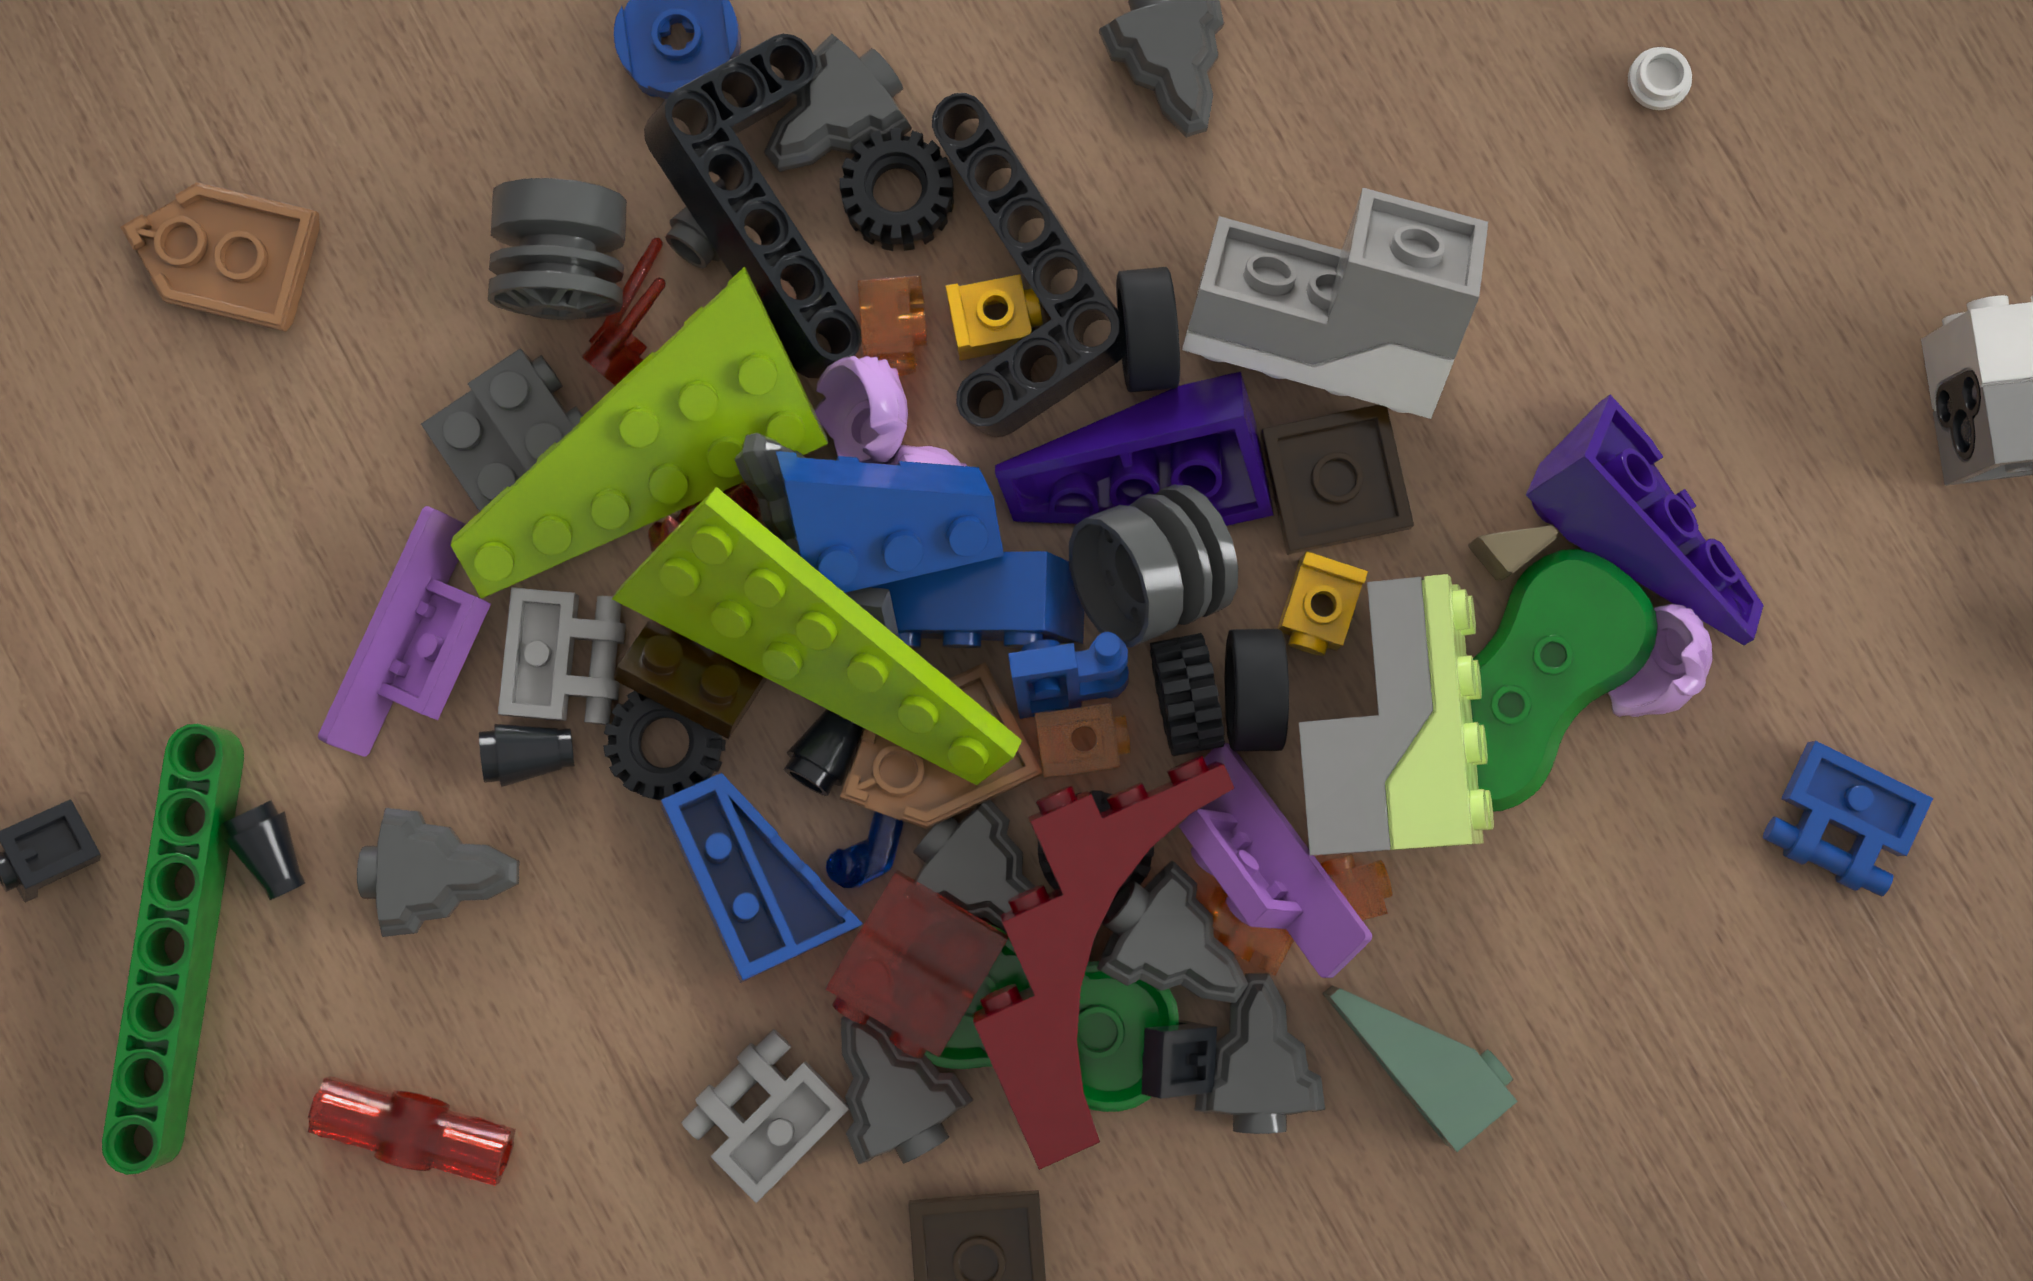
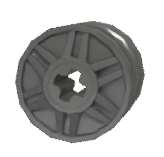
M529 178L504 182L494 187L492 194L491 236L500 243L512 247L502 248L490 254L489 270L497 276L489 279L488 302L507 311L551 320L590 319L610 316L620 312L623 304V290L615 283L622 281L624 265L616 258L602 253L612 252L624 245L627 200L620 193L606 187L576 180Z
M1174 484L1161 489L1154 495L1147 494L1142 496L1129 506L1118 505L1086 517L1074 526L1069 540V568L1075 592L1086 615L1100 634L1103 632L1115 633L1128 648L1161 636L1175 628L1177 624L1187 625L1201 617H1207L1219 612L1231 604L1238 588L1237 557L1233 540L1223 518L1205 495L1189 485Z

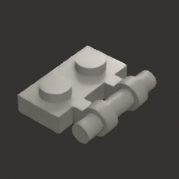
M511 587L498 714L510 717L566 721L569 696L587 698L584 723L609 724L612 700H618L620 683L614 680L617 645L624 644L626 624L620 623L622 604L612 600L611 596H597L595 620L578 619L579 595L576 593ZM575 640L592 641L589 677L571 675Z
M775 1029L757 1046L750 1043L737 1056L739 1064L716 1087L708 1085L695 1098L698 1105L681 1122L683 1127L697 1140H700L715 1124L729 1137L710 1157L755 1203L849 1110L847 1102L806 1061L788 1079L776 1068L774 1064L791 1048V1045ZM758 1082L771 1096L745 1120L735 1110L734 1105Z

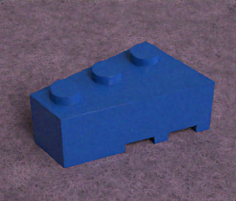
M775 451L799 556L844 593L1004 556L994 497L979 467L898 461V465L862 463L859 462L857 457L837 456V460L799 458L794 452Z
M1048 551L1004 552V556L872 586V588L889 589L899 638L910 648H921V638L943 639V646L950 648H981V640L1004 641V647L1022 648L1024 645L1038 640H1056L1059 643L1083 644L1084 609L1074 589L1069 561Z
M722 773L661 800L662 811L740 983L863 925L852 911L848 910L820 880L821 878L809 865L805 864L783 841L778 832Z

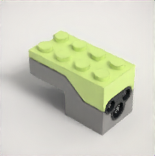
M1448 574L1424 576V579L1422 577L1367 582L1379 715L1299 722L1310 856L1484 843L1483 830H1492L1494 828L1490 790L1479 789L1477 765L1488 763L1484 725H1479L1478 722H1473L1471 700L1482 699L1478 660H1473L1472 655L1467 656L1465 635L1476 634L1472 595L1467 596L1466 589L1461 590L1458 584L1452 585L1451 577Z

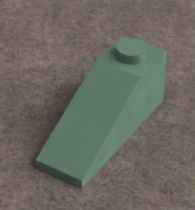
M1330 986L1322 993L1445 1145L1458 1152L1518 1102L1506 1088L1513 1081L1512 1076L1488 1049L1479 1055L1471 1047L1341 988Z

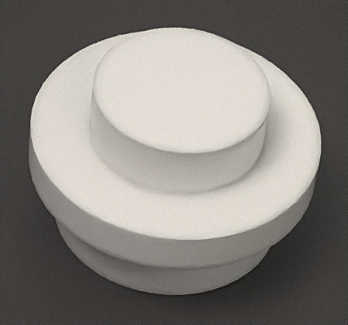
M1655 47L1642 52L1632 63L1628 73V87L1632 96L1638 103L1653 110H1666L1676 106L1688 94L1692 84V72L1686 58L1680 52L1666 47Z

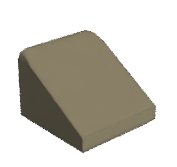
M1550 525L1478 536L1468 544V547L1494 579L1502 581L1557 538L1556 534L1558 532Z

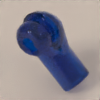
M874 811L867 839L844 850L839 848L828 856L825 867L828 877L843 888H859L887 874L894 864L904 821Z

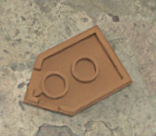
M196 182L176 194V199L148 216L141 214L120 227L131 247L138 253L152 278L153 285L164 302L286 332L294 322L318 237L320 223L319 213L314 210Z
M985 662L951 677L949 680L1023 740L1012 760L981 783L975 785L865 729L852 768L843 786L840 799L927 829L1041 776L1043 772Z

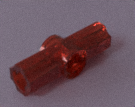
M332 1076L324 1078L321 1087L313 1098L308 1115L309 1133L375 1151L374 1157L385 1163L417 1171H430L431 1168H435L494 1186L500 1183L503 1173L509 1164L514 1147L516 1129L507 1127L504 1124L493 1123L484 1118L449 1110L450 1105L430 1096L408 1091H394L391 1094Z

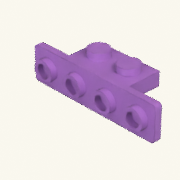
M425 506L422 509L318 734L320 741L363 757L367 756L374 745L393 701L422 715L436 720L439 719L491 605L487 601L447 585L458 562V558L450 546L453 536L466 525L465 523L429 506Z
M1225 743L1224 747L1212 749L1204 758L1206 764L1208 765L1215 761L1223 763L1234 785V789L1189 814L1179 825V828L1193 846L1191 854L1194 860L1203 870L1216 878L1228 895L1226 903L1230 911L1241 922L1250 927L1286 929L1319 976L1322 978H1333L1372 940V933L1315 856H1310L1309 848L1239 754L1233 751L1228 743Z

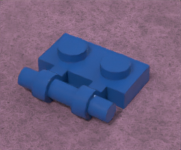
M1112 632L1099 634L1092 642L1089 650L1075 652L1074 643L1060 645L1056 640H1038L1024 645L1019 652L1008 653L1020 719L1081 710V701L1116 698L1126 689L1129 683L1128 649L1121 638Z
M1818 741L1807 742L1781 800L1804 810L1800 821L1794 826L1774 816L1765 828L1763 839L1783 848V856L1801 865L1809 861L1836 874V882L1854 891L1862 887L1882 897L1887 893L1893 882V874L1874 865L1881 849L1896 856H1907L1933 798ZM1828 823L1857 836L1848 852L1821 839Z

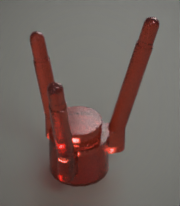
M653 238L622 289L623 304L621 311L606 317L602 326L590 338V347L581 356L615 386L643 361L640 356L648 348L632 333L665 288L666 281L663 278L658 277L652 282L621 324L620 322L663 246V241L660 238Z

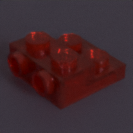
M896 870L825 989L837 996L832 1006L848 1019L866 1025L869 1018L872 1017L893 1030L889 1036L890 1042L905 1053L922 1059L926 1051H929L939 1057L1009 937L928 887Z

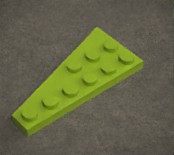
M745 266L728 281V286L704 308L701 306L684 322V326L656 352L650 353L581 417L580 423L558 443L554 442L538 457L537 462L513 485L507 486L453 536L450 546L481 599L700 502L715 487L724 491L744 482L736 465L735 457L742 451L746 435L762 434L776 440L783 447L793 451L797 450L802 455L828 444L827 436Z
M717 487L629 576L612 597V600L975 785L981 783L1012 760L1023 741Z

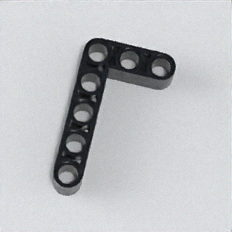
M783 33L769 38L676 89L647 120L644 128V138L651 154L707 236L732 277L745 266L793 368L807 378L818 379L830 364L842 358L854 356L859 351L862 343L861 328L736 135L783 108L813 78L816 64L811 48L795 35ZM771 65L780 70L785 80L775 74ZM722 91L731 94L739 107L730 104ZM673 118L683 121L689 128L691 135L680 131L675 125ZM709 172L718 175L723 180L726 190L717 187L713 183ZM745 226L754 229L760 237L761 245L749 238ZM780 279L788 282L793 287L796 299L787 295L781 286ZM816 332L827 339L831 347V353L825 351L819 345L816 339Z
M954 93L945 97L936 106L932 115L934 134L1051 317L1050 321L969 374L959 386L956 404L960 415L982 433L992 437H1003L1013 433L1118 363L1127 353L1125 322L998 123L975 96L967 93ZM968 119H979L978 128L970 138L959 141L955 140L956 130L962 122ZM1001 168L1011 169L1010 180L1002 189L997 191L986 190L987 181L995 171ZM1034 218L1044 219L1043 231L1036 240L1026 243L1018 241L1019 231L1027 221ZM1065 269L1077 270V281L1070 291L1064 294L1051 293V282L1055 275ZM1097 320L1110 321L1111 332L1102 344L1095 347L1084 345L1083 335L1091 323ZM1045 355L1056 356L1057 368L1054 375L1044 382H1033L1031 379V369L1034 363ZM1002 390L1004 403L1001 410L990 418H981L979 404L982 398L988 392Z

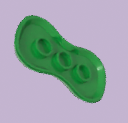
M1579 549L1559 550L1542 557L1529 566L1522 573L1511 591L1497 631L1488 644L1473 658V660H1478L1482 699L1471 700L1473 722H1478L1479 725H1484L1488 763L1477 765L1479 789L1490 790L1493 812L1504 811L1518 806L1532 797L1541 788L1552 770L1560 743L1572 721L1591 702L1634 677L1644 667L1654 648L1658 624L1656 611L1650 599L1628 574L1615 564L1594 553Z
M950 918L935 922L923 929L912 941L900 965L893 994L895 1028L902 1041L911 1051L924 1053L934 1065L944 1068L972 1069L993 1067L975 1028L972 1013L983 1009L980 1002L983 997L1000 988L1016 984L1019 992L1031 987L1008 935L1001 929L979 919ZM1099 961L1087 963L1080 992L1077 1044L1083 1092L1089 1109L1102 1112H1119L1136 1108L1151 1098V1096L1141 1094L1144 1031L1148 1027L1179 1025L1177 1002L1169 988L1161 991L1141 980L1126 986L1096 969Z

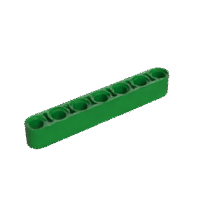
M187 724L177 729L169 738L164 753L102 1137V1153L107 1164L115 1171L126 1175L139 1174L171 1162L179 1154L184 1142L230 847L224 841L230 838L223 823L235 817L244 763V748L240 739L229 730L209 725ZM209 738L215 747V757L213 763L202 771L195 761V752L198 745L203 740ZM199 802L205 811V821L203 827L197 833L192 834L185 824V815L193 803ZM186 865L193 872L195 885L189 896L184 899L176 890L175 878L177 872ZM174 929L181 934L184 940V952L176 963L168 958L165 952L166 938ZM162 994L171 1000L174 1007L173 1019L167 1027L161 1025L155 1016V1004ZM150 1060L158 1063L163 1071V1083L158 1092L153 1091L144 1079V1071ZM139 1125L144 1126L153 1138V1148L148 1157L143 1156L137 1151L134 1144V1134Z

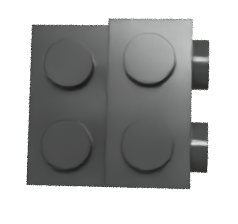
M521 348L467 383L471 391L421 423L479 512L507 486L513 485L537 462L538 457L554 442L558 443L580 423V418L583 417V414L576 406L566 412L554 394L563 385L543 356L540 355L532 361Z

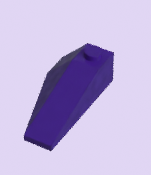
M1241 371L1180 385L1177 388L1170 389L995 465L996 478L1012 519L1016 522L1078 524L1086 517L1118 505L1129 506L1142 496L1147 494L1154 495L1161 489L1174 484L1189 485L1205 495L1220 513L1226 526L1274 516L1257 425Z
M1608 395L1539 464L1526 496L1531 500L1538 516L1546 523L1553 524L1568 541L1587 552L1605 558L1628 574L1633 580L1673 604L1683 605L1686 608L1692 609L1700 620L1738 643L1746 645L1755 638L1764 606L1723 544L1716 539H1708L1707 541L1704 539L1698 529L1695 515L1692 512L1696 504L1686 489L1676 495L1673 493L1654 465V463L1663 458V455L1652 439L1612 395Z

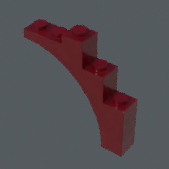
M1203 756L1188 760L1167 771L1170 782L1147 792L1143 783H1139L1107 798L1110 809L1101 813L1091 793L1085 791L1076 795L1073 787L1068 786L1037 800L1036 804L1040 812L1028 817L1059 889L1047 893L1045 886L1040 885L1008 900L1011 910L1000 915L1031 987L1019 992L1016 984L1000 988L980 1000L983 1009L972 1014L975 1028L1039 1170L1100 1143L1083 1092L1077 1044L1081 985L1095 935L1117 891L1149 849L1189 814L1234 789V785L1223 763L1215 761L1207 765Z

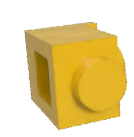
M1020 274L958 286V283L946 285L947 300L960 361L1002 353L1032 333L1031 327L1043 325L1039 299L1033 289H1023ZM1003 303L1008 309L1007 314L999 320H991L983 312L986 306Z
M1306 551L1299 560L1277 628L1284 634L1290 635L1288 645L1319 656H1325L1327 648L1336 651L1344 645L1368 571ZM1317 594L1328 596L1333 602L1332 614L1326 617L1315 614L1311 608L1312 597Z

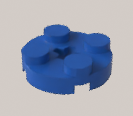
M629 0L625 9L621 6L616 16L614 43L624 69L637 83L642 92L652 97L667 99L676 89L738 56L741 48V32L737 17L729 0ZM676 23H682L686 33H694L693 40L687 42L686 47L681 50H673L671 45L661 44L662 37L671 35V25Z

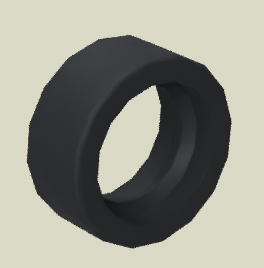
M1167 267L1119 271L1116 279L1117 310L1125 322L1127 353L1122 358V365L1127 390L1132 393L1177 388L1180 383V344L1171 273Z
M1231 629L1226 640L1224 672L1225 715L1229 746L1233 751H1282L1286 744L1289 720L1288 659L1283 632L1279 629Z

